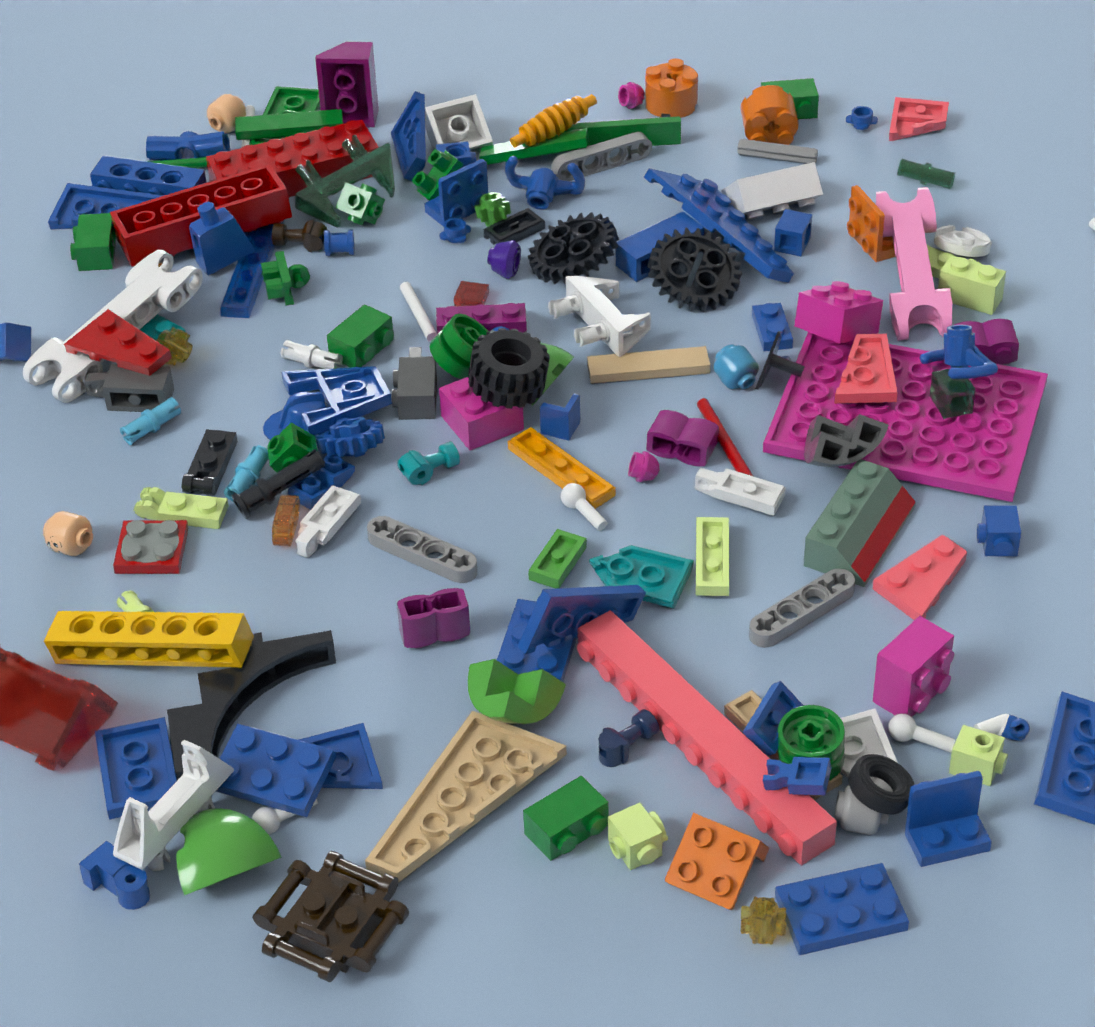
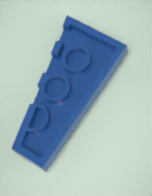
M67 183L48 220L50 230L72 229L73 226L78 225V218L81 214L110 213L164 195Z
M639 585L543 589L517 647L526 655L535 652L536 646L545 644L547 647L560 644L561 638L569 635L576 639L578 638L579 627L610 610L624 623L632 621L646 592Z
M1062 691L1056 705L1034 804L1094 825L1095 702Z

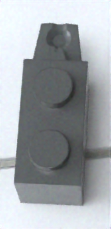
M410 347L409 357H399V369L393 370V386L397 389H392V407H398L399 420L436 419V361L433 356L422 357V347Z
M111 364L108 372L88 373L85 379L87 395L105 398L107 411L143 412L146 409L152 410L172 397L174 392L171 368L169 366H162L151 376L120 368L117 364Z

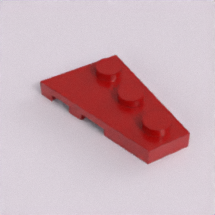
M109 309L64 343L68 353L76 355L77 352L88 354L92 360L100 362L102 359L116 362L120 368L151 376L172 358L168 348Z

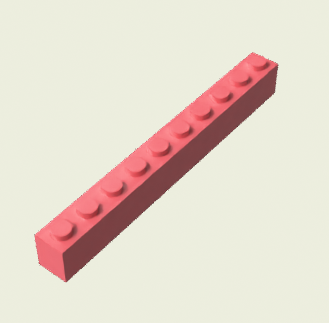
M611 610L578 628L577 651L580 657L585 662L589 661L598 670L604 681L614 685L626 702H631L639 711L642 709L648 710L656 718L659 730L663 733L665 739L670 744H675L693 766L697 765L707 775L713 786L716 788L720 787L730 797L737 809L746 812L754 820L755 825L761 832L767 833L773 838L785 855L791 856L802 866L835 845L837 821L810 795L789 794L788 787L778 790H765L762 780L764 775H769L766 764L767 759L770 758Z

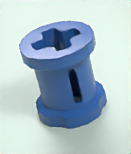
M353 229L348 230L346 233H330L329 230H325L324 247L326 256H330L331 253L345 252L354 255Z

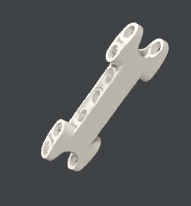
M163 250L151 253L128 272L125 281L126 288L65 341L59 338H51L42 345L26 362L23 368V378L34 386L57 378L52 388L54 398L63 403L75 400L86 392L85 379L87 374L101 373L103 371L101 363L105 359L99 362L90 359L88 354L77 352L76 355L68 353L64 343L107 309L139 330L162 309L176 312L201 287L203 280L202 271L190 265L178 271L170 272L174 263L173 256ZM164 258L163 264L158 267L159 262ZM38 367L36 374L32 377L34 370ZM69 384L67 391L62 394L63 389Z

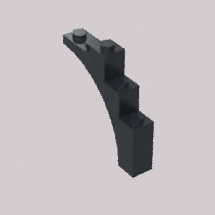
M332 631L263 642L262 632L254 633L253 641L242 668L231 667L198 673L202 704L167 710L176 779L178 780L183 775L182 755L184 751L183 745H181L183 740L202 747L218 758L220 747L230 727L242 712L263 693L281 682L311 669L336 664Z

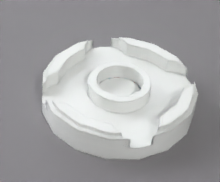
M954 225L942 226L936 229L934 244L944 251L967 257H980L989 254L992 241L990 242V238L985 233L969 227H963L962 231H957Z

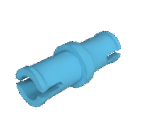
M170 397L152 410H144L139 418L120 428L122 435L127 434L123 436V439L129 445H132L146 434L159 431L162 424L181 414L180 407L174 408L179 404L174 398Z
M261 445L253 446L246 460L239 463L236 467L235 476L224 489L225 496L232 502H234L231 497L232 494L235 492L240 494L251 485H254V481L260 478V471L269 460L268 450Z

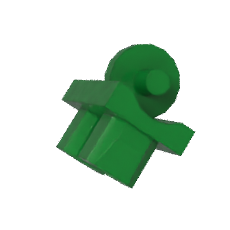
M436 149L433 150L428 157V162L433 165L428 175L423 171L417 172L412 179V182L417 187V191L429 201L439 196L438 180L459 170L463 165L462 162L446 150L444 152Z
M284 251L275 252L276 261L261 263L268 300L284 298L285 306L294 305L291 287L302 288L310 280L309 270L301 264H294L288 268Z

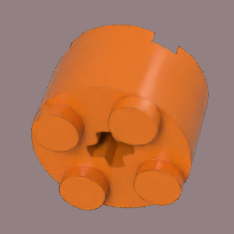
M674 58L670 59L668 63L650 66L646 69L645 107L651 114L662 117L663 113L670 114V117L680 116L682 118L695 111L698 101V73L693 68L685 65L683 60Z
M766 85L754 89L751 96L747 99L745 97L742 100L740 109L745 135L748 140L786 145L793 142L794 135L798 130V118L794 100L790 93L788 94L783 91L782 87Z

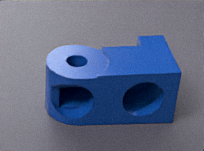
M107 840L79 863L83 884L93 891L102 885L118 897V902L123 908L128 910L139 909L149 901L150 890L147 886L148 880L144 869L141 870L114 857V845Z

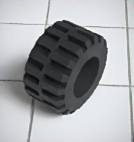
M500 328L498 331L491 330L486 335L479 336L477 342L473 344L468 374V383L473 388L472 392L476 396H481V400L484 402H491L496 407L505 406L512 409L513 406L522 408L525 407L526 403L533 404L536 402V398L542 396L545 388L550 360L546 346L540 344L541 340L537 337H531V334L527 332H519L518 329L506 330L505 328Z

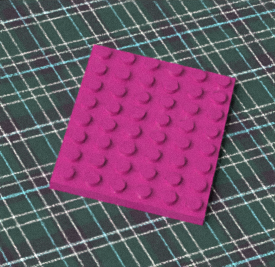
M807 333L796 363L805 366L801 378L793 374L790 375L763 442V452L805 460L804 449L809 425L817 415L847 426L861 414L889 425L880 444L862 460L889 468L894 476L902 481L1013 502L1046 387L1048 373L996 364L998 371L994 375L963 379L962 382H965L973 389V392H970V405L963 384H961L962 379H951L948 376L950 365L945 364L944 360L922 364L919 359L920 355L929 351L889 344L898 392L897 402L834 404L835 393L841 383V376L843 370L846 369L848 356L854 341L838 344L813 333ZM856 462L844 466H839L838 468H845L851 470Z

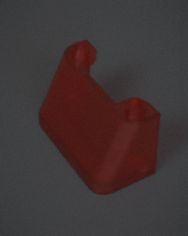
M0 647V740L36 756L37 758L34 762L48 770L54 771L56 766L64 768L92 738L95 731H98L112 716L118 702L94 684L82 679L80 681L75 678L71 680L30 662L15 652L5 651Z

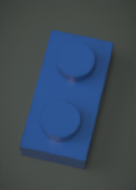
M766 303L752 306V318L763 352L771 350L778 331L783 332L778 350L792 349L793 337L781 303Z
M782 681L774 683L770 686L743 733L767 756L773 755L779 746L778 726L782 717L790 710L804 705Z

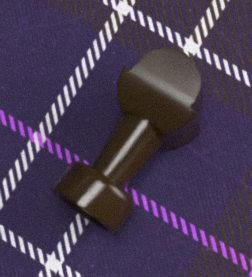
M314 220L307 221L303 229H287L286 224L274 223L272 242L274 246H285L287 241L303 243L304 248L312 253L323 247L324 231L327 230V227L321 222H314Z

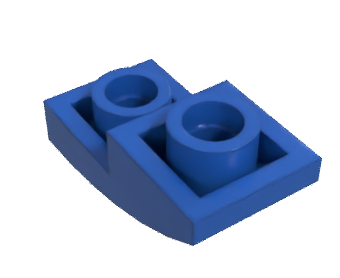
M335 455L326 456L323 458L326 466L288 488L287 497L311 510L332 485L341 488L355 472V466L344 461L341 457Z

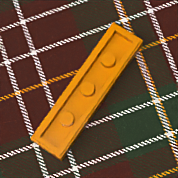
M532 427L508 440V449L562 489L570 483L581 485L586 492V500L595 509L616 496V487Z

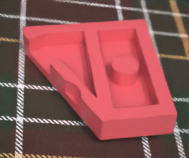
M895 97L889 141L945 129L949 102Z

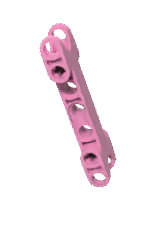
M928 187L918 188L915 199L906 203L893 201L886 191L876 192V205L885 215L883 237L892 236L902 291L889 294L892 327L897 340H908L909 331L918 324L933 325L937 328L940 335L944 337V333H947V327L952 326V297L950 288L935 289L925 238V233H933L937 229L935 206Z

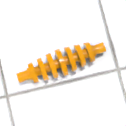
M593 94L585 98L575 96L571 100L567 99L562 101V103H556L545 108L535 115V118L533 117L528 120L527 124L525 123L519 127V134L510 138L511 145L514 148L524 143L527 146H532L536 142L540 143L555 137V135L564 133L565 130H568L573 124L580 121V118L588 115V108L597 104L596 97Z

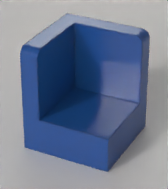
M7 322L0 324V361L10 359L27 362L31 357V327Z
M577 394L572 395L566 407L542 403L540 406V433L569 441L581 422L580 395Z

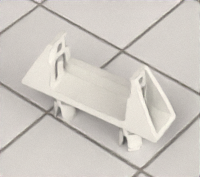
M566 276V297L548 302L549 313L551 316L554 315V319L575 312L589 325L575 328L574 330L575 341L580 343V347L602 340L618 357H621L651 330V314L649 312L639 315H622L610 300L619 298V282L615 280ZM613 289V292L608 294L609 290Z
M183 740L181 742L184 751L182 755L183 775L149 811L147 810L148 806L131 797L126 800L115 839L114 857L141 870L146 866L152 871L163 870V860L170 863L166 844L195 813L207 809H215L211 795L234 772V768L202 747Z

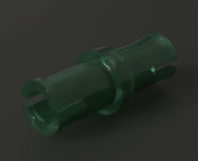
M902 158L897 175L919 180L920 184L923 185L930 183L951 189L956 172L932 167L931 163L923 165Z

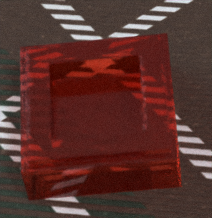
M461 281L454 296V306L484 305L489 294V284Z

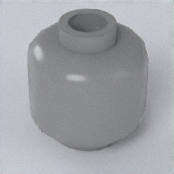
M847 785L844 791H838L834 819L840 821L843 830L873 835L877 832L880 824L887 825L889 815L876 812L862 804L852 793L849 785Z

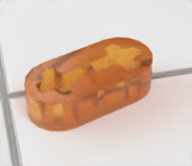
M281 495L272 525V542L274 546L292 545L300 512L298 495Z

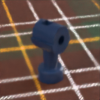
M642 709L631 719L632 725L620 732L609 727L603 729L598 738L599 761L602 765L616 767L620 764H625L629 758V746L640 737L649 739L659 732V724L648 710Z

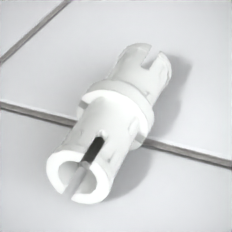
M286 340L283 346L288 347V349L281 348V357L283 359L304 363V366L308 368L315 366L323 369H336L340 367L335 366V364L342 365L343 361L341 354L320 350L317 345L313 344L305 346Z

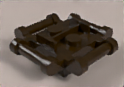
M330 851L326 855L319 872L312 870L309 865L301 860H294L287 869V877L266 905L260 906L252 918L259 927L270 932L262 944L263 954L272 958L280 956L318 973V978L332 982L340 971L347 973L350 967L362 972H369L376 963L375 956L397 925L403 924L409 916V909L399 901L392 900L389 902L398 887V877L388 873L384 875L378 874L344 860V856L340 853ZM299 884L307 886L285 918L278 916L277 914ZM364 884L377 889L373 895L365 892Z

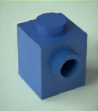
M984 505L982 522L977 524V543H983L984 556H1018L1021 528L1017 506Z

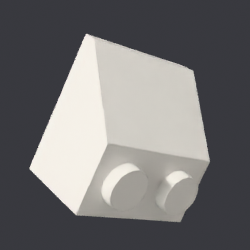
M476 94L425 107V129L434 149H436V144L466 141L469 143L470 150L493 144Z

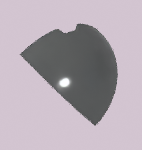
M861 414L847 426L817 415L809 425L804 449L805 462L821 467H839L856 462L871 453L880 444L889 425Z

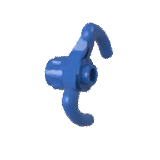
M515 156L509 157L505 164V174L508 181L513 187L527 190V203L535 209L548 208L550 202H553L554 196L565 194L579 195L585 188V177L575 163H570L567 166V170L573 176L575 182L558 180L556 174L549 168L536 169L532 172L531 177L518 175L515 172V167L518 164V159Z
M969 325L948 326L947 333H944V349L923 353L919 358L922 364L944 360L945 364L950 365L948 376L951 379L986 377L994 375L998 371L996 363L990 361L975 346V333H972V327Z

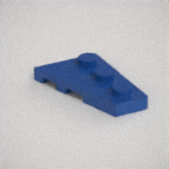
M417 91L412 95L391 131L403 178L412 181L417 172L423 171L426 164L425 94Z
M364 723L299 739L300 741L333 749L336 759L322 788L383 789L382 780Z

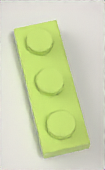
M696 517V595L729 596L728 517Z

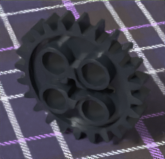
M590 212L586 217L583 216V213H580L576 219H573L570 215L566 222L558 220V226L556 227L549 225V232L539 233L541 239L533 240L534 247L529 248L531 254L528 255V259L538 279L543 278L545 283L552 280L553 284H557L562 279L564 284H566V276H580L583 274L588 277L590 270L599 271V264H607L606 257L615 255L613 249L618 248L617 241L619 237L609 217L603 218L602 214L594 217L593 212Z
M685 228L683 235H681L675 229L672 237L664 234L663 240H657L655 248H652L647 265L650 268L648 277L654 278L653 287L661 286L660 296L670 295L668 303L676 299L679 301L678 308L680 309L684 304H689L690 311L693 312L695 306H699L700 310L705 312L707 305L716 310L718 303L725 306L728 299H733L742 276V272L739 271L741 262L735 261L736 252L728 253L731 245H720L721 237L715 240L711 239L710 231L705 236H702L699 228L696 229L694 234H691L689 229ZM699 252H702L704 255L692 286L687 287L686 283Z

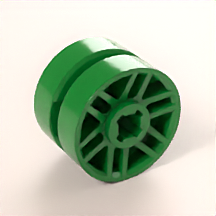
M455 314L443 327V330L430 342V352L439 366L447 373L458 379H464L469 374L473 344L477 342L479 336L486 335L488 330L470 316Z
M818 705L799 706L787 712L782 717L778 726L779 760L786 764H792L793 757L830 758L832 769L829 781L841 772L845 755V729L840 717L832 710Z

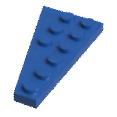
M648 168L644 176L648 182L661 184L663 186L661 192L667 197L683 203L681 208L711 233H715L717 230L725 236L722 242L730 244V248H735L745 253L743 259L768 279L790 282L794 272L786 265L787 261L774 252L772 244L764 240L758 234L759 230L744 219L745 215L733 207L731 199L718 190V185L709 179L697 180L688 174L680 176Z

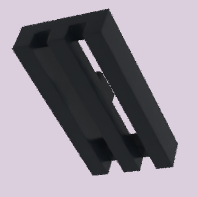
M527 208L507 217V219L484 228V238H490V242L493 245L511 240L518 242L544 230L545 220Z

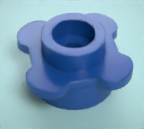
M857 106L852 109L851 115L846 116V122L852 123L854 128L858 130H865L870 125L877 124L878 118L873 116L871 108Z
M450 218L444 222V231L439 234L441 240H448L451 243H462L466 241V235L471 232V227L461 218Z

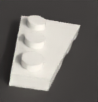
M876 708L840 718L845 729V755L841 772L847 778L856 761L867 754L882 755L897 762ZM870 777L880 788L893 792L892 788L883 780Z

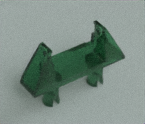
M352 135V142L346 138L342 143V147L353 159V162L324 178H321L310 160H306V168L299 164L295 171L308 187L296 193L294 207L309 216L338 228L341 225V217L335 212L328 196H333L342 191L345 182L352 185L370 174L381 187L386 189L390 198H392L395 192V183L389 143L372 152H367L356 135Z

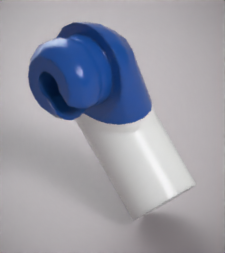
M1001 714L974 725L976 729L1002 736L1012 741L1025 739L1030 731V726L1025 719L1017 718L1010 714Z

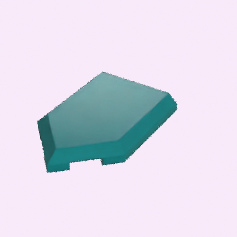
M633 545L621 548L619 553L607 557L600 555L589 559V563L605 586L639 585L646 592L642 601L675 608L690 577L694 562L691 559Z

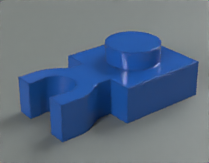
M793 757L792 764H786L780 760L767 759L766 766L769 775H764L762 780L765 790H778L788 787L789 794L826 796L832 769L830 758Z

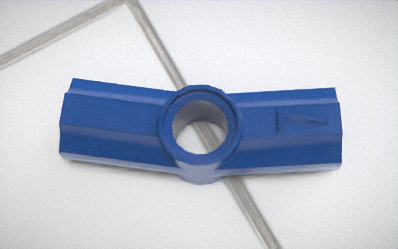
M186 131L180 136H148L146 139V156L149 160L199 158L231 150L229 137L224 131L201 135L192 131Z

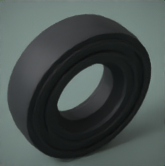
M867 754L860 757L852 767L848 777L852 793L862 804L876 812L888 815L901 813L907 808L910 787L915 785L910 774L900 764L878 754ZM870 777L883 780L892 788L893 792L880 788Z

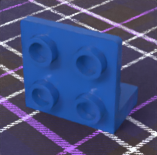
M480 159L441 177L438 180L439 196L424 203L425 213L443 227L444 222L450 218L463 219L476 213L475 205H479L481 196L488 193L487 162Z
M980 771L959 773L952 777L924 781L910 787L905 836L920 867L991 850L992 841L978 816L983 776Z

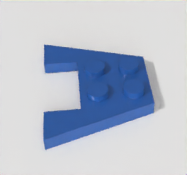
M376 366L281 372L283 384L289 395L317 389L323 394L328 408L301 413L305 430L314 436L329 430V427L335 425L338 419L358 418L392 404L391 393Z

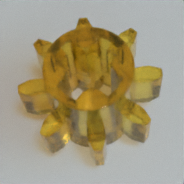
M173 327L171 332L164 330L156 340L170 350L172 358L167 364L173 366L176 365L177 361L184 363L190 356L193 345L187 341L190 335L179 328Z
M754 897L750 907H741L742 920L740 932L741 934L749 933L753 944L769 943L772 945L777 934L785 936L786 908H778L774 898Z

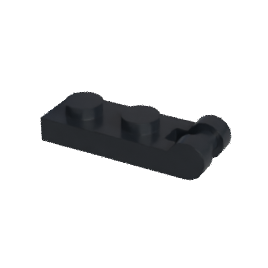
M206 429L188 473L183 475L182 492L194 493V491H203L204 495L211 496L216 494L238 442L236 432Z

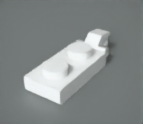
M700 467L695 476V490L711 497L772 516L775 515L785 497L786 487L727 468L724 472H714Z
M332 485L301 520L298 538L296 539L297 554L309 558L317 550L318 544L324 546L327 541H330L361 504V495Z

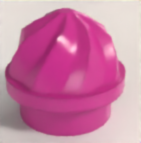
M628 82L619 88V103L628 109L636 108L645 99L643 88L634 82Z
M647 451L642 453L634 452L629 464L628 476L634 477L636 482L653 480L660 471L658 460Z

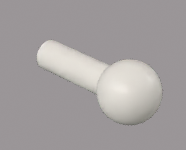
M576 483L567 484L561 491L562 503L568 508H577L598 531L605 529L608 522L586 500L584 488Z
M907 714L895 715L888 724L889 734L896 741L906 742L914 739L947 752H952L956 739L917 726L915 720Z
M317 799L315 800L313 806L318 804ZM262 807L254 812L252 820L258 823L270 835L279 829L282 821L296 814L271 807Z

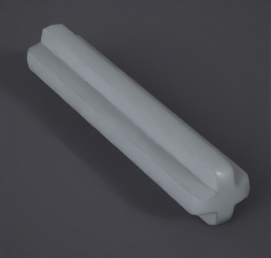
M740 139L737 147L739 155L805 164L816 163L818 157V150L816 148Z

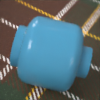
M730 344L723 347L716 354L714 371L727 388H741L744 390L754 384L759 365L744 346Z

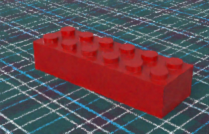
M362 119L357 121L351 120L332 127L326 126L319 130L297 133L294 136L271 139L265 143L246 145L240 149L227 152L221 151L214 155L206 156L210 182L270 164L287 188L288 197L381 175L379 147Z
M267 164L110 212L117 241L131 267H134L157 250H163L175 256L179 252L193 249L189 226L192 222L201 218L197 208L205 202H212L216 210L225 207L236 219L243 232H253L259 227L281 223L285 219L292 218L287 188L272 166Z

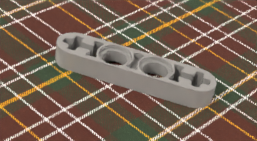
M642 132L631 133L587 146L583 149L561 154L554 159L551 168L560 180L572 181L574 178L567 170V166L570 163H575L585 177L646 158L652 150V142ZM620 148L619 153L615 157L609 158L612 150ZM595 155V160L591 164L584 165L588 157Z
M378 516L371 519L367 524L368 541L374 547L457 583L470 582L477 576V559L475 555L390 517ZM412 540L416 542L413 546L405 547L401 545L404 541ZM433 552L444 554L440 558H429L427 556Z
M841 568L830 570L759 613L750 621V641L758 647L774 646L844 603L853 596L855 586L854 575L850 571ZM815 596L821 598L823 602L814 604L806 599ZM785 612H794L798 615V617L794 619H787L783 617L781 614Z

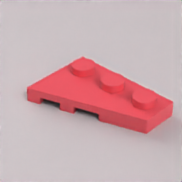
M887 333L856 334L848 356L846 369L843 370L841 383L835 393L834 404L897 402L898 392Z
M942 534L875 578L872 589L913 620L919 616L926 618V613L931 606H935L944 587L951 583L965 563L967 551Z

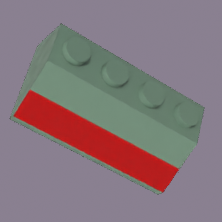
M862 459L856 461L805 537V567L822 573H827L833 569H845L854 575L856 585L865 587L916 506V501L889 468Z

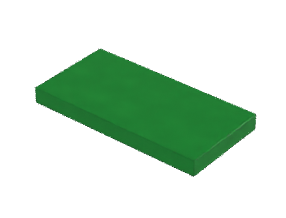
M276 86L263 115L321 111L319 90ZM286 137L251 139L249 145L261 144L271 139Z

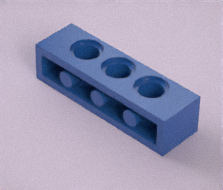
M102 156L90 173L92 186L164 196L207 183L205 170L110 156Z

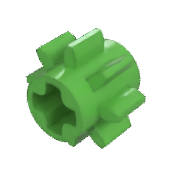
M497 192L482 195L481 200H479L480 204L475 205L477 218H481V222H485L486 226L507 219L506 215L511 214L509 201H505V197H501V194Z

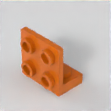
M858 185L852 186L851 198H849L850 215L847 222L849 235L854 237L862 246L863 251L868 253L875 262L896 257L892 236L883 237L884 213Z
M693 812L667 872L665 882L723 908L733 910L755 858L764 862L769 847L756 838Z

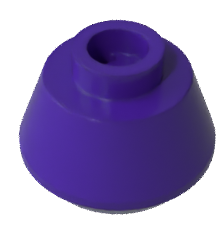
M515 240L497 243L494 248L491 247L488 252L487 263L491 265L492 271L505 279L514 277L520 265L521 246Z

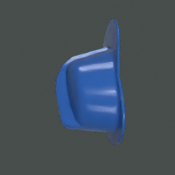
M298 392L290 396L283 410L272 414L265 421L263 426L264 435L271 440L275 435H279L290 423L305 430L301 413L328 408L325 405L323 394L321 392Z

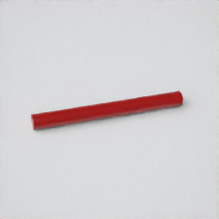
M706 398L700 399L697 402V407L704 419L719 426L718 442L735 471L753 476Z

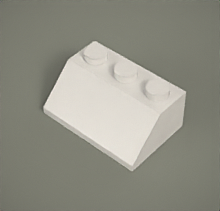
M815 162L737 179L721 190L723 195L731 199V204L735 209L741 211L745 216L747 215L748 220L764 216L763 211L773 210V214L784 212L785 209H790L789 205L797 203L799 208L815 204L816 198L823 195Z

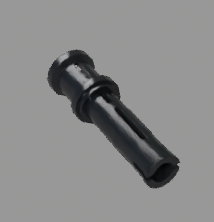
M314 449L265 480L258 478L254 481L255 485L240 494L235 492L231 497L240 513L247 519L250 517L251 512L264 504L270 505L274 503L275 496L324 468L326 466L319 452Z

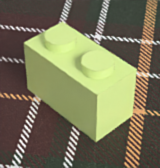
M951 255L940 270L938 289L950 288L953 304L993 315L1003 299L1006 271L991 265H984L963 257Z

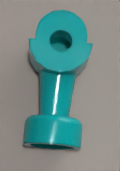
M449 441L441 444L437 453L423 456L418 451L409 450L408 453L400 457L397 466L412 485H423L431 479L433 469L444 465L446 468L459 465L460 456L454 443Z

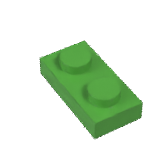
M557 529L528 570L529 580L555 589L560 588L587 548V538Z

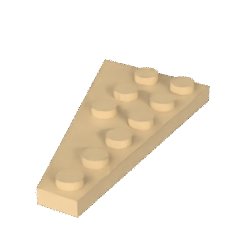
M472 711L366 858V869L381 875L388 873L398 877L399 882L565 757L567 755L566 745Z

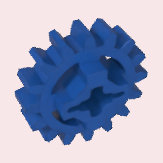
M364 417L338 419L335 425L329 427V430L316 436L320 454L327 453V456L335 455L341 458L365 455L367 449L376 448L377 444L383 443V439H385L383 425L380 424V421L373 422V419L366 420Z

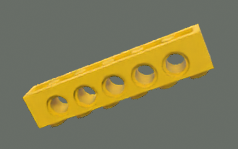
M58 611L44 639V643L55 664L242 668L254 635L244 613Z

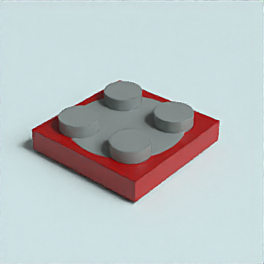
M123 520L113 563L114 573L180 574L189 529L187 520Z

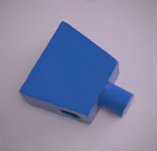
M205 202L197 208L201 218L192 222L189 230L196 262L208 276L255 252L253 245L240 225L225 207L216 210L212 202Z

